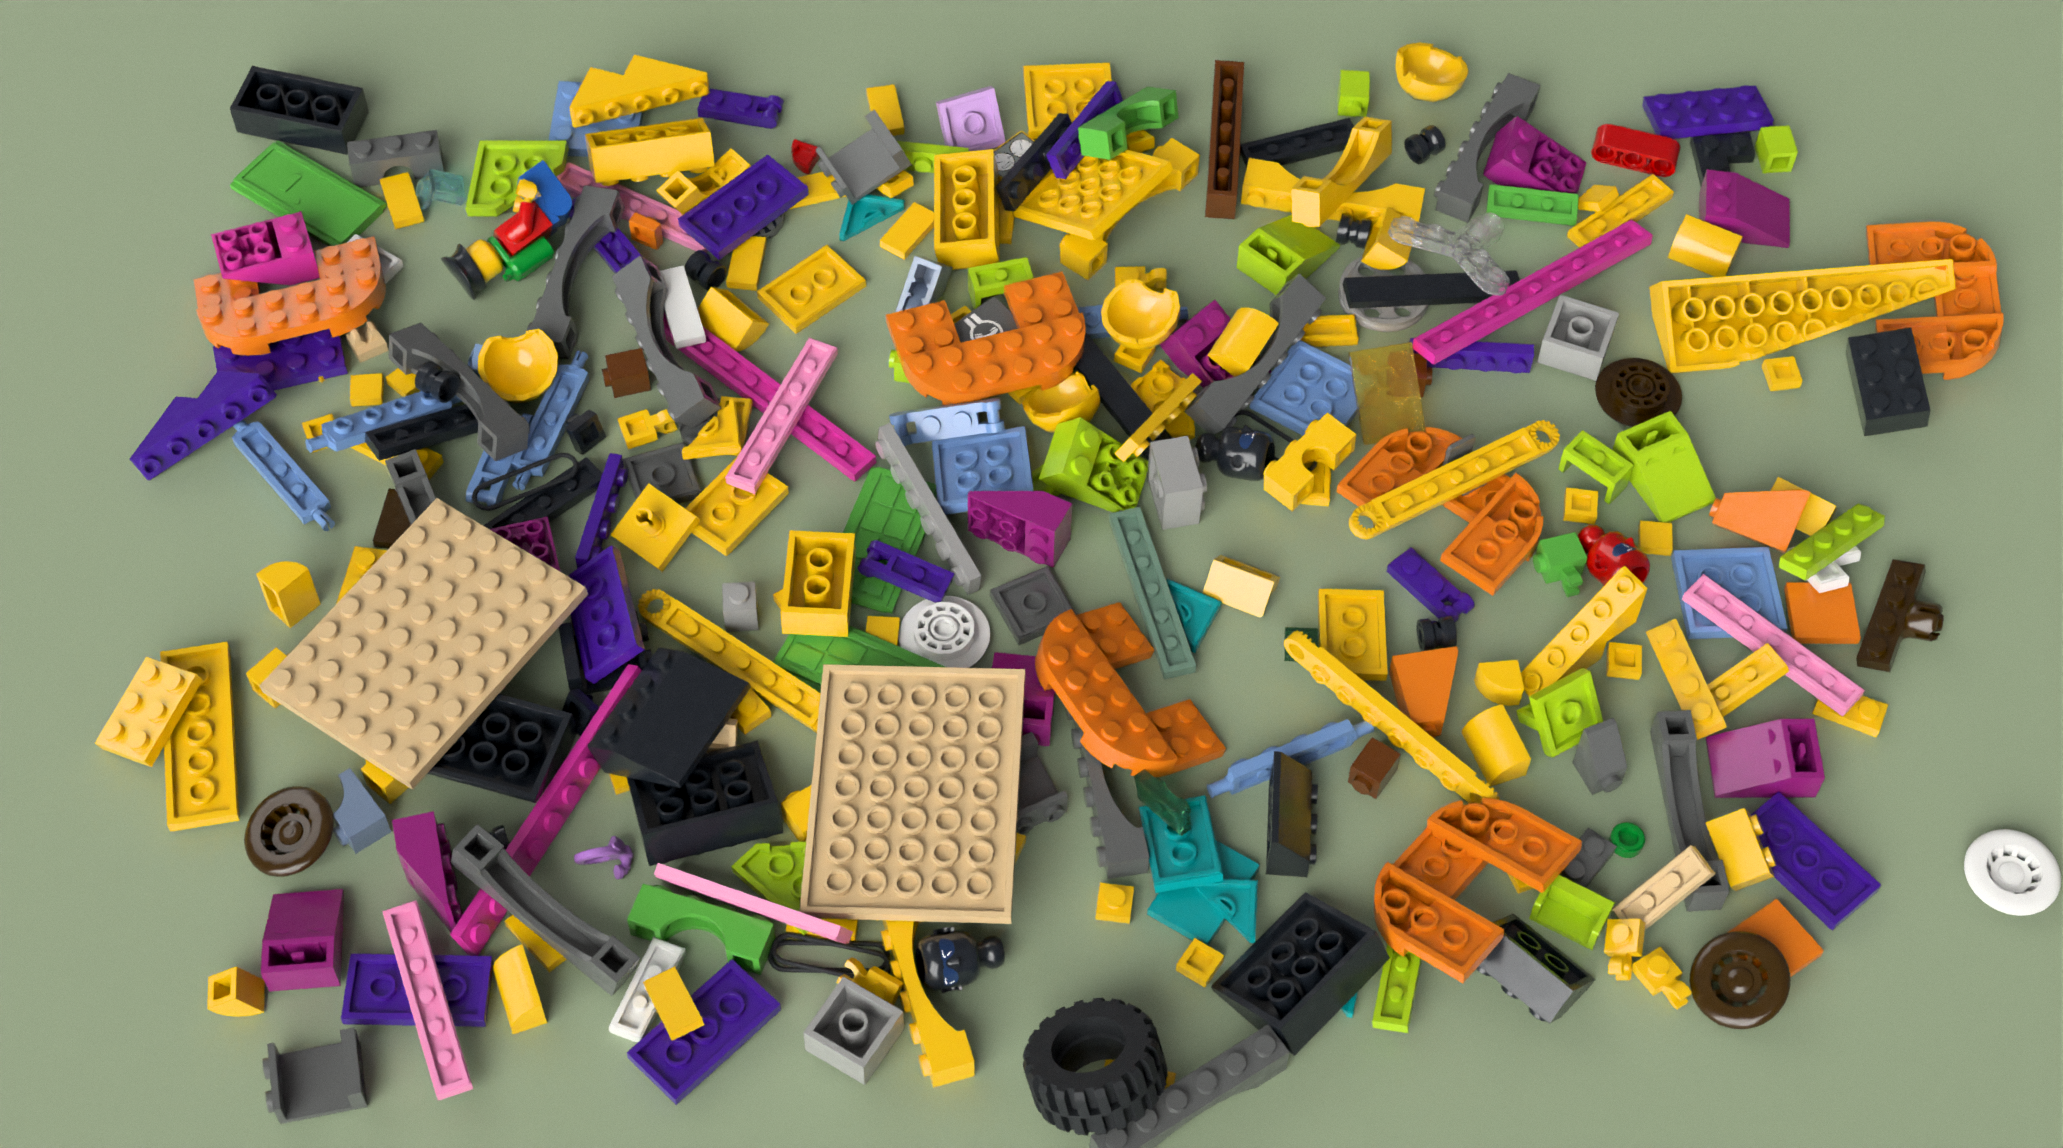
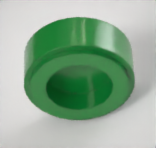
M1623 822L1613 828L1609 842L1617 846L1615 854L1624 858H1632L1642 851L1645 844V834L1639 826L1630 822Z

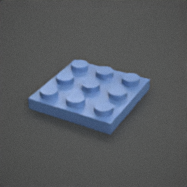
M559 81L548 141H567L569 147L568 156L588 157L585 134L642 126L644 111L575 128L572 126L569 106L582 82Z
M1299 340L1287 351L1289 354L1286 359L1272 371V376L1268 382L1254 395L1255 398L1249 407L1302 436L1313 420H1320L1327 412L1348 427L1377 387L1378 379Z
M1025 426L1005 429L997 433H982L932 441L937 502L945 515L967 512L969 491H1034Z
M1769 547L1673 550L1671 561L1688 639L1734 638L1682 600L1684 593L1703 574L1786 633L1787 624Z

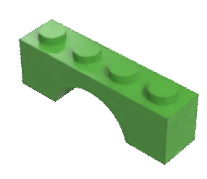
M1147 86L1078 127L1081 154L1083 156L1111 160L1128 149L1126 135L1145 129L1163 128L1178 119L1176 90Z
M642 884L627 918L630 935L652 941L653 937L667 941L675 934L691 929L710 932L724 944L727 962L733 959L743 970L759 975L762 974L768 954L776 938L774 923H771L763 916H748L738 913L734 908L727 905H719L718 907L705 903L703 899L695 895L682 896L673 893L669 888L662 885H654L653 887Z

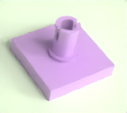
M992 86L936 102L945 146L969 148V151H979L995 148L1006 142L996 94Z

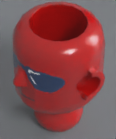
M1594 524L1584 527L1579 532L1578 539L1585 553H1588L1586 566L1591 575L1603 586L1624 566L1642 583L1645 582L1650 572V561L1646 554L1634 543L1632 537L1628 538L1625 534L1618 531L1605 533L1602 527Z

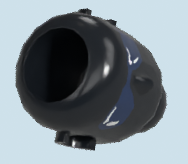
M1244 425L1243 428L1227 427L1220 438H1216L1211 433L1201 434L1195 445L1199 461L1203 463L1217 461V467L1223 475L1243 480H1263L1265 468L1275 458V442L1271 435L1263 431L1252 430L1247 425Z
M954 927L934 929L933 934L920 939L916 946V963L922 984L927 989L933 991L941 990L942 993L953 990L961 991L962 986L969 985L977 980L980 967L985 966L989 969H996L1002 966L1005 961L1004 947L999 937L991 935L985 937L980 942H976L968 931L954 930Z

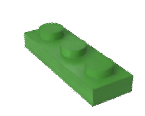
M1489 184L1486 216L1575 226L1579 194Z

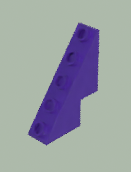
M218 370L198 398L176 396L133 453L130 460L147 480H151L275 399L277 394L260 373Z

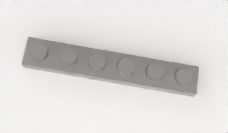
M888 423L879 427L878 441L875 443L877 451L881 458H886L891 465L890 470L897 484L901 483L904 487L909 506L912 509H917L920 514L921 525L927 535L931 534L936 541L935 546L938 555L943 561L947 560L952 568L951 572L954 573V582L957 586H962L967 595L978 591L982 575L892 424Z

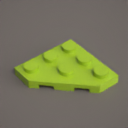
M479 140L465 208L467 215L497 217L511 208L516 197L520 196L516 194L518 177L542 160L545 161L556 177L565 171L569 150L567 141Z
M806 841L791 842V845L784 846L756 843L731 866L733 873L762 899L800 911ZM795 927L802 935L808 933L806 930Z

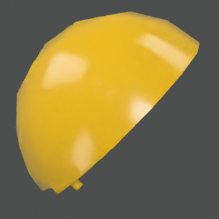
M1412 43L1399 48L1397 51L1396 74L1399 84L1405 92L1418 100L1436 102L1448 99L1463 86L1469 73L1467 64L1461 56L1456 57L1445 50L1433 47V44Z
M1133 278L1128 279L1114 287L1105 298L1101 310L1103 326L1110 336L1124 347L1141 350L1162 344L1177 327L1180 317L1178 294L1176 291L1166 288L1162 293L1155 292L1149 289L1143 281Z
M540 329L528 330L524 335L513 338L501 335L489 337L478 355L480 378L488 383L495 393L508 402L525 403L537 399L551 387L557 376V351L553 341Z
M1076 371V373H1072L1067 379L1052 388L1041 391L1040 386L1035 387L1025 396L1022 405L1032 423L1046 432L1054 433L1057 424L1079 417L1090 422L1100 406V394L1095 385H1091L1090 389L1085 377L1079 371Z

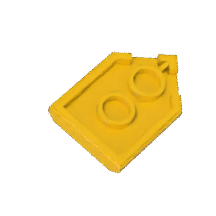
M1159 360L1146 375L1137 378L1131 383V387L1150 411L1154 413L1186 378L1179 377L1170 370L1168 364L1163 360ZM1189 404L1185 408L1181 405L1178 406L1182 412L1170 424H1167L1165 421L1162 422L1173 438L1188 436L1189 440L1195 438V422L1184 412Z

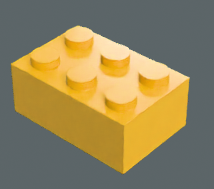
M789 531L780 611L782 634L848 637L856 560L854 533Z

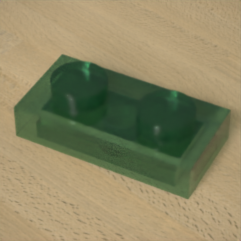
M1145 769L1134 776L1137 797L1180 836L1192 829L1190 820L1191 808L1183 797L1175 796L1161 778L1153 777Z

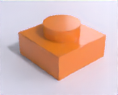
M635 212L629 219L631 239L654 250H658L663 244L661 223L652 217H645Z

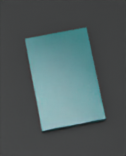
M1206 795L1139 807L1155 893L1224 881Z
M1216 840L1223 878L1253 880L1259 871L1260 865ZM1194 886L1158 893L1147 910V915L1190 940L1193 941L1196 938L1208 946L1226 921Z

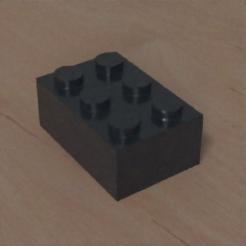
M1912 328L1849 337L1846 358L1864 437L1928 427L1931 410Z

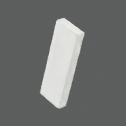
M684 265L661 270L660 274L668 289L664 311L676 349L706 342L705 332Z
M653 937L609 1025L610 1033L637 1043L648 1034L657 1011L644 987L643 981L674 966L678 971L686 956L685 948Z

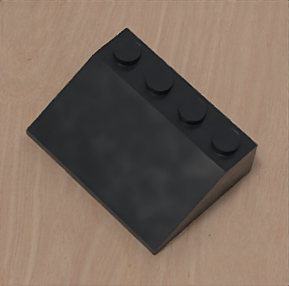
M659 647L587 747L605 773L681 788L751 686L749 682L684 651Z
M498 694L427 774L536 803L567 758L576 737L577 731L573 715L569 712Z
M758 740L705 753L681 788L627 777L649 866L657 865L658 863H668L673 860L700 855L705 852L732 847L737 844L783 833L778 801Z
M1305 892L1211 988L1258 1030L1269 1024L1289 1052L1295 1056L1371 979L1390 957L1377 931Z

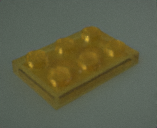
M1412 342L1348 352L1363 445L1378 443L1387 435L1401 429L1408 428V432L1425 431Z

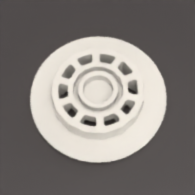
M945 596L942 602L937 603L927 599L919 602L906 613L899 628L901 648L945 667L970 668L984 655L990 641V627L983 612L970 601L955 596Z
M2011 829L1993 830L1976 838L1966 852L1964 871L1970 887L1983 902L1998 911L2020 916L2039 913L2048 908L2059 894L2061 872L2057 860L2042 842L2029 834Z

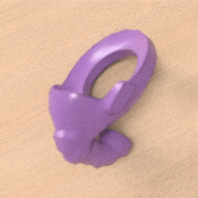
M614 835L611 837L608 846L585 850L574 855L575 863L579 865L598 864L620 859L621 865H615L613 871L614 877L617 880L622 879L624 875L628 874L633 858L632 849L629 845H626L619 837Z

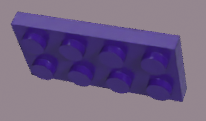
M1743 85L1724 89L1714 88L1704 91H1686L1674 94H1657L1643 97L1642 107L1655 134L1672 139L1760 130L1761 127L1773 126L1774 118L1756 85Z
M767 154L678 218L679 227L720 260L808 196V186Z
M330 329L269 343L271 353L262 355L232 354L231 348L221 346L218 349L213 346L217 371L260 373L274 391L318 381L320 376L327 379L348 374L341 337L332 338Z
M613 545L568 575L571 579L585 586L588 595L571 613V619L585 679L593 684L645 650L621 552Z
M1777 792L1751 814V816L1755 814L1758 816L1764 834L1759 835L1763 848L1769 846L1777 865L1771 868L1775 876L1774 878L1832 931L1879 891L1881 884L1780 792Z
M350 953L341 1013L343 1024L416 1026L395 954ZM434 955L454 1025L461 1027H486L494 964L492 956Z
M733 959L691 995L704 1022V1026L672 1041L661 1021L627 1052L628 1059L676 1105L781 1011V1004Z

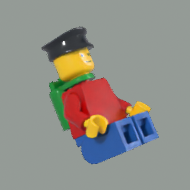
M544 160L518 177L516 194L520 196L516 197L513 205V212L516 214L494 230L493 236L489 237L487 241L479 239L466 249L459 243L452 256L441 258L444 265L472 300L476 299L477 292L487 287L486 283L503 271V265L506 270L502 278L506 282L513 279L521 281L553 258L554 250L547 239L558 231V227L563 226L567 222L571 211L572 199Z

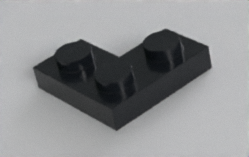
M1750 133L1692 137L1690 141L1700 186H1702L1706 170L1731 172L1729 164L1753 163L1756 155Z

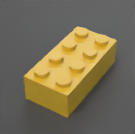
M703 118L585 134L591 173L595 182L601 183L603 186L616 185L619 183V180L630 178L634 182L645 181L649 179V176L659 174L661 177H671L677 170L679 172L690 170L691 173L706 172L708 167H715L711 132Z
M994 149L934 155V250L937 261L953 267L952 270L1000 262L999 194L996 190V185L999 183V172Z

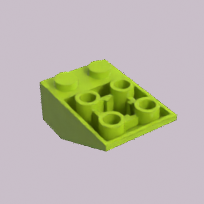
M1291 214L1257 228L1239 245L1236 268L1277 295L1285 283L1296 275L1301 274L1307 279L1340 248V244L1314 227H1306L1303 223L1292 222Z
M1671 411L1617 433L1612 450L1634 465L1629 481L1659 522H1672L1714 503L1716 497L1690 437Z
M1079 417L1057 424L1039 480L1063 495L1114 513L1137 507L1148 472L1149 461L1140 455L1136 457L1132 453L1123 462L1114 454L1123 444Z

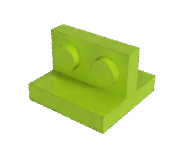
M1581 668L1529 696L1530 703L1516 710L1520 723L1538 731L1544 754L1551 758L1579 744L1583 729L1603 722L1592 675L1585 668Z

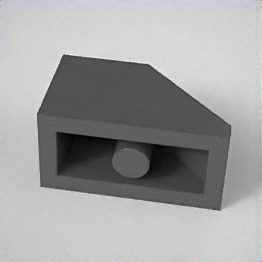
M1614 718L1583 729L1572 762L1592 795L1601 791L1607 793L1617 789L1622 784L1627 770L1621 738Z

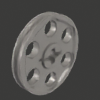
M1362 257L1357 258L1345 268L1341 275L1338 290L1339 302L1346 315L1355 314L1356 323L1360 326L1379 332H1396L1415 325L1426 313L1428 305L1349 309L1342 285L1345 278L1371 277L1363 276L1359 273V270L1363 268L1372 270L1374 272L1372 276L1395 275L1391 274L1388 270H1380L1361 262ZM1410 260L1401 267H1398L1403 270L1404 274L1402 275L1425 274L1422 269ZM1404 308L1410 312V315L1402 317L1397 315L1395 310ZM1374 309L1380 313V316L1369 317L1364 311Z

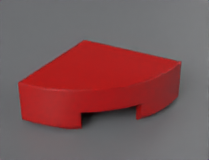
M794 139L791 147L793 162L801 172L809 175L820 158L815 150L818 147Z

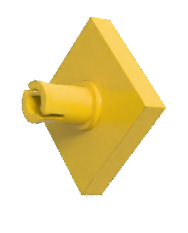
M648 483L610 535L663 572L701 520Z

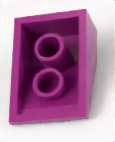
M1706 170L1699 192L1700 220L1743 236L1741 243L1789 248V198L1738 173Z

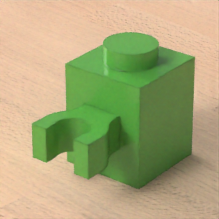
M1576 532L1539 540L1536 554L1533 555V564L1536 572L1542 574L1546 584L1561 581L1567 597L1579 595L1580 590L1578 586L1583 583L1581 576L1587 556Z

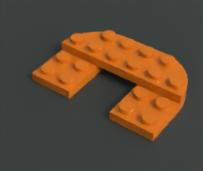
M1946 222L1866 225L1869 265L1953 259L1956 286L1954 290L1934 296L1936 317L1876 320V333L1912 328L1922 374L1943 373V380H1950L1967 376L1986 365L1999 348L2004 315L2001 313L1996 275L1997 262L1989 245L1982 238L1977 240L1966 234V228ZM1940 266L1934 269L1946 270L1947 267Z
M375 236L314 250L320 280L272 290L263 294L260 292L259 282L223 279L221 273L194 279L198 306L196 312L206 338L218 349L221 346L231 348L232 354L246 356L271 353L269 343L330 329L333 338L367 322L366 316L373 308H380L386 294V284Z
M1063 271L1004 285V295L1018 329L962 343L945 300L886 314V324L903 371L910 384L924 397L927 398L930 395L941 400L942 405L978 401L1039 385L1041 391L1063 382L1073 373L1075 365L1082 358L1085 344V319L1083 313H1079Z
M1425 427V431L1408 432V428L1393 432L1381 439L1338 483L1336 492L1358 507L1393 489L1442 467L1447 448L1463 438L1449 431L1433 427ZM1517 473L1511 478L1504 474L1465 496L1460 495L1442 504L1469 524L1442 553L1440 561L1494 596L1525 560L1529 561L1539 542L1543 527V516L1539 507L1540 500L1530 484Z
M1120 602L1077 615L1072 609L1067 610L1055 617L1046 628L1035 657V669L1045 691L1054 689L1084 732L1080 742L1091 755L1110 768L1115 763L1121 768L1131 769V776L1144 778L1163 777L1223 756L1226 750L1225 746L1191 699L1146 713L1115 669L1150 659L1154 652L1152 645Z
M1482 798L1481 803L1463 805L1462 800L1450 803L1434 812L1427 819V828L1393 864L1387 862L1381 869L1376 880L1374 894L1376 926L1386 943L1404 957L1408 952H1411L1449 976L1464 983L1503 939L1504 929L1456 902V898L1488 863L1543 893L1581 851L1582 841L1531 812L1507 801Z

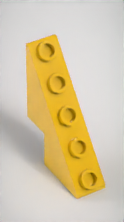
M635 54L624 75L590 67L569 106L572 126L575 128L709 95L708 73Z
M1626 566L1622 567L1521 672L1524 685L1523 691L1528 696H1531L1581 668L1587 669L1601 660L1606 643L1636 623L1648 588Z

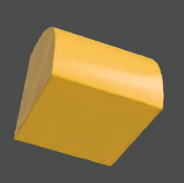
M1518 660L1478 663L1474 682L1479 692L1485 698L1497 704L1506 706L1519 705L1524 685Z
M237 966L209 976L208 1010L226 1016H252L264 1013L265 981Z

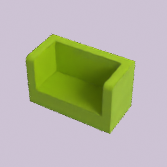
M1023 257L968 268V293L973 309L975 310L981 306V298L1004 294V285L1033 279L1034 276L1028 258Z
M1582 430L1564 448L1558 470L1564 473L1572 464L1583 470L1608 488L1604 502L1610 505L1627 487L1634 465Z
M1558 875L1543 893H1539L1529 919L1593 950L1607 923V919L1610 917L1615 902Z

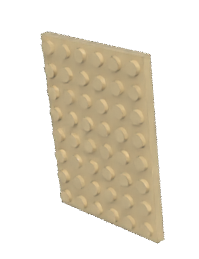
M436 498L259 686L264 694L413 790L583 601L588 592L585 586Z
M823 664L799 912L825 919L1012 923L1025 669Z

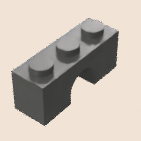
M437 130L347 142L349 165L354 184L358 187L380 185L379 179L385 178L384 173L394 166L410 168L414 173L415 180L445 175L443 155Z

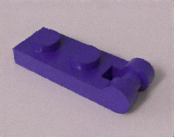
M709 88V95L701 97L697 108L698 117L773 129L777 126L779 120L777 114L782 111L784 101L776 95L765 98Z
M877 540L870 542L867 548V557L862 558L857 567L858 571L866 577L879 578L934 603L943 601L954 578L953 572ZM884 559L888 562L886 565H884L882 563H879V560Z
M1411 547L1387 566L1386 572L1438 619L1444 616H1452L1455 623L1458 621V616L1461 613L1467 614L1475 607L1474 601L1467 593H1461ZM1449 601L1452 605H1445L1444 603Z

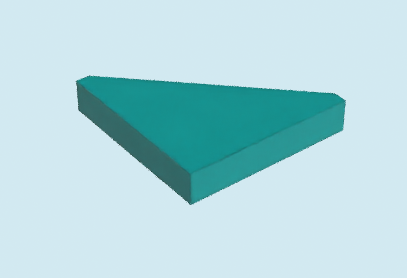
M869 194L854 204H851L848 200L839 233L840 241H845L903 211L905 200Z
M1167 579L1166 581L1191 652L1196 653L1217 616L1222 602Z
M1223 878L1224 881L1194 886L1249 943H1255L1258 880Z

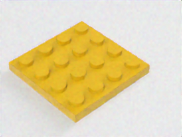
M1128 149L1111 160L1084 156L1066 179L1056 178L1053 170H1050L1021 205L1012 212L1016 218L1095 241L1116 221L1120 220L1135 204L1142 201L1144 196L1153 188L1161 184L1174 170L1169 160Z

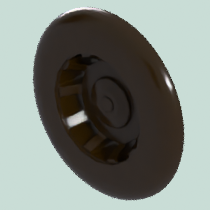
M1626 358L1609 364L1601 371L1595 385L1597 401L1602 410L1613 420L1628 427L1636 426L1669 411L1675 416L1682 403V391L1672 373L1663 366L1646 359Z
M303 786L283 788L266 797L253 811L245 830V850L253 866L264 874L284 877L297 874L315 863L324 853L333 833L334 816L329 802L318 791Z
M1736 931L1713 938L1700 949L1691 966L1690 989L1696 1005L1710 1020L1727 1028L1749 1029L1768 1022L1782 1009L1790 991V971L1783 954L1772 942L1754 933ZM1739 955H1745V956H1748V957H1747V960L1745 961V960H1739V957H1738V956H1739ZM1727 958H1733V961L1728 964L1723 962ZM1755 959L1761 963L1759 968L1753 965ZM1717 967L1722 968L1720 975L1714 974ZM1767 972L1768 979L1763 981L1762 974ZM1713 982H1718L1720 989H1714ZM1762 988H1766L1765 993L1760 995ZM1724 995L1728 1000L1723 1002L1719 997ZM1755 999L1757 1000V1002L1749 1005V1002ZM1739 1003L1742 1004V1007H1735L1733 1005Z

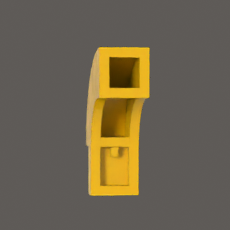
M730 148L715 162V167H710L706 172L693 178H686L677 170L656 191L677 211L684 215L751 167V165Z

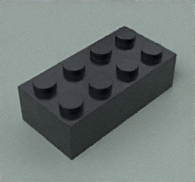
M256 66L251 67L230 107L238 133L348 155L347 142L355 141L369 113L363 88Z

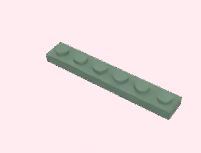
M1136 507L1109 513V522L1152 647L1154 648L1163 679L1195 673L1196 663L1141 508Z

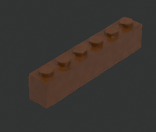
M1215 60L1205 217L1235 219L1244 62Z

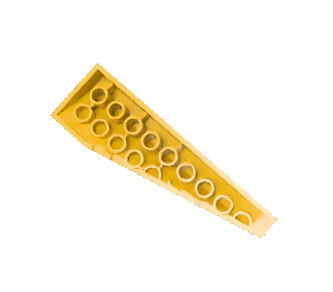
M1953 259L1661 281L1650 286L1649 289L1652 317L1667 369L1671 373L1728 369L1740 365L1739 362L1754 360L1956 289ZM1940 266L1947 267L1946 270L1934 269Z

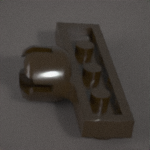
M1892 560L1856 658L1858 667L1890 672L1900 643L1904 638L1910 637L1929 642L1938 639L1940 633L1935 632L1941 631L1943 627V607L1937 603L1917 600L1926 573L1925 564Z

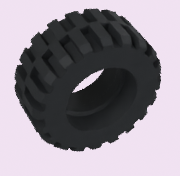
M1093 998L1091 1002H1084V1000L1074 1002V1006L1067 1009L1063 1006L1055 1011L1053 1017L1047 1016L1040 1023V1029L1033 1031L1028 1039L1029 1043H1027L1024 1049V1073L1038 1112L1042 1113L1043 1118L1048 1123L1056 1125L1058 1129L1068 1133L1074 1130L1077 1135L1088 1136L1089 1132L1103 1135L1108 1134L1107 1130L1117 1128V1131L1124 1129L1127 1127V1123L1132 1120L1137 1122L1144 1117L1146 1109L1151 1110L1159 1100L1158 1096L1162 1095L1166 1086L1165 1080L1168 1076L1167 1065L1157 1029L1152 1019L1138 1007L1130 1003L1125 1005V1002L1112 998L1111 1001H1105L1104 998ZM1114 1060L1109 1065L1095 1071L1077 1072L1092 1062Z

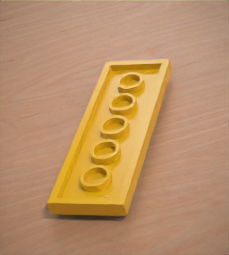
M228 642L161 651V662L195 673L203 680L164 745L167 826L171 832L240 821Z

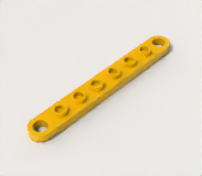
M1545 420L1536 421L1527 427H1523L1359 506L1349 517V528L1355 536L1361 539H1371L1551 452L1560 440L1559 430L1555 428L1554 424H1550V421L1545 422ZM1536 431L1546 433L1550 442H1539L1540 439L1537 440L1538 437L1535 436ZM1367 516L1372 520L1373 527L1371 529L1363 528L1362 524L1359 525L1358 517Z
M652 589L641 595L638 608L640 614L647 622L717 668L749 682L755 693L817 733L820 693L664 591ZM656 599L664 601L663 609H660V612L658 611L657 614L648 613L647 608L651 601Z
M1297 630L1284 640V647L1288 654L1308 670L1315 681L1325 684L1336 693V696L1342 703L1353 707L1362 715L1365 721L1374 727L1376 726L1387 735L1393 745L1403 748L1409 753L1421 768L1431 771L1440 779L1445 788L1455 791L1469 804L1481 803L1482 798L1500 799L1497 796L1498 793L1493 792L1494 788H1489V783L1485 784L1484 780L1478 779L1476 772L1322 646L1318 648L1315 643L1311 642V638L1308 640L1307 634L1303 635V632Z

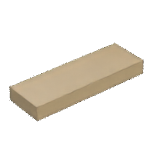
M1690 845L1612 910L1618 919H1641L1645 922L1646 930L1715 875V872L1698 849Z

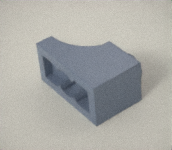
M914 256L895 312L937 302L940 296L944 294L953 267L927 257Z
M351 768L338 775L344 790V796L341 806L333 813L336 823L333 832L342 846L349 844L355 854L389 834L391 829L383 811Z

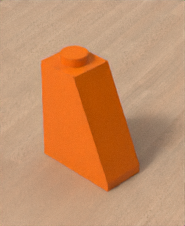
M1807 490L1724 493L1722 500L1715 499L1709 516L1714 517L1712 521L1714 526L1786 553L1811 492Z
M1457 646L1392 656L1389 676L1399 710L1433 738L1440 736L1442 732L1458 656Z

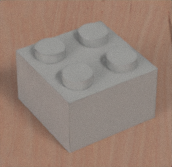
M1560 295L1544 335L1537 362L1596 381L1613 337L1619 313Z
M1188 436L1150 442L1147 479L1162 530L1199 524L1200 512L1205 510L1203 493L1207 492L1206 478L1204 473L1199 474L1198 451L1196 447L1191 448Z
M842 977L803 1032L805 1050L866 1085L903 1032L904 1015L903 1011L849 979Z

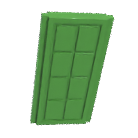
M279 140L266 148L230 184L232 190L278 217L302 212L308 235L327 246L347 243L355 234L360 235L387 207L384 201Z
M871 466L843 533L855 534L856 560L851 603L882 613L888 612L892 614L902 588L876 577H866L858 571L857 567L862 558L867 557V548L873 540L883 542L916 557L926 533L921 525V516L917 509H912L907 502L906 491L902 484L895 482L891 470L878 466L877 468ZM926 481L937 500L936 484ZM884 559L879 560V563H882L884 565H886L888 562Z
M850 625L848 637L789 634L773 663L821 693L823 664L945 667Z

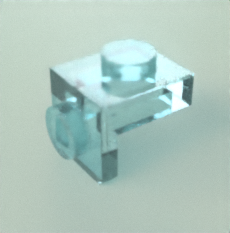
M429 169L423 180L420 179L416 186V196L419 197L420 208L427 210L433 200L462 206L466 199L463 176Z

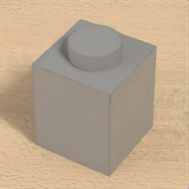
M755 581L722 583L723 615L726 632L759 630Z

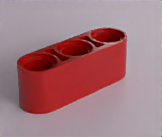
M1603 124L1596 131L1591 155L1600 163L1650 175L1654 174L1659 177H1668L1673 175L1676 170L1680 154V144L1669 137L1613 124Z

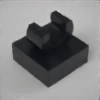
M590 409L581 416L575 413L565 420L566 424H568L565 428L575 451L582 455L607 437L597 413Z
M577 688L568 692L562 711L572 713L577 734L581 736L600 706L592 701L594 698L592 695H585Z

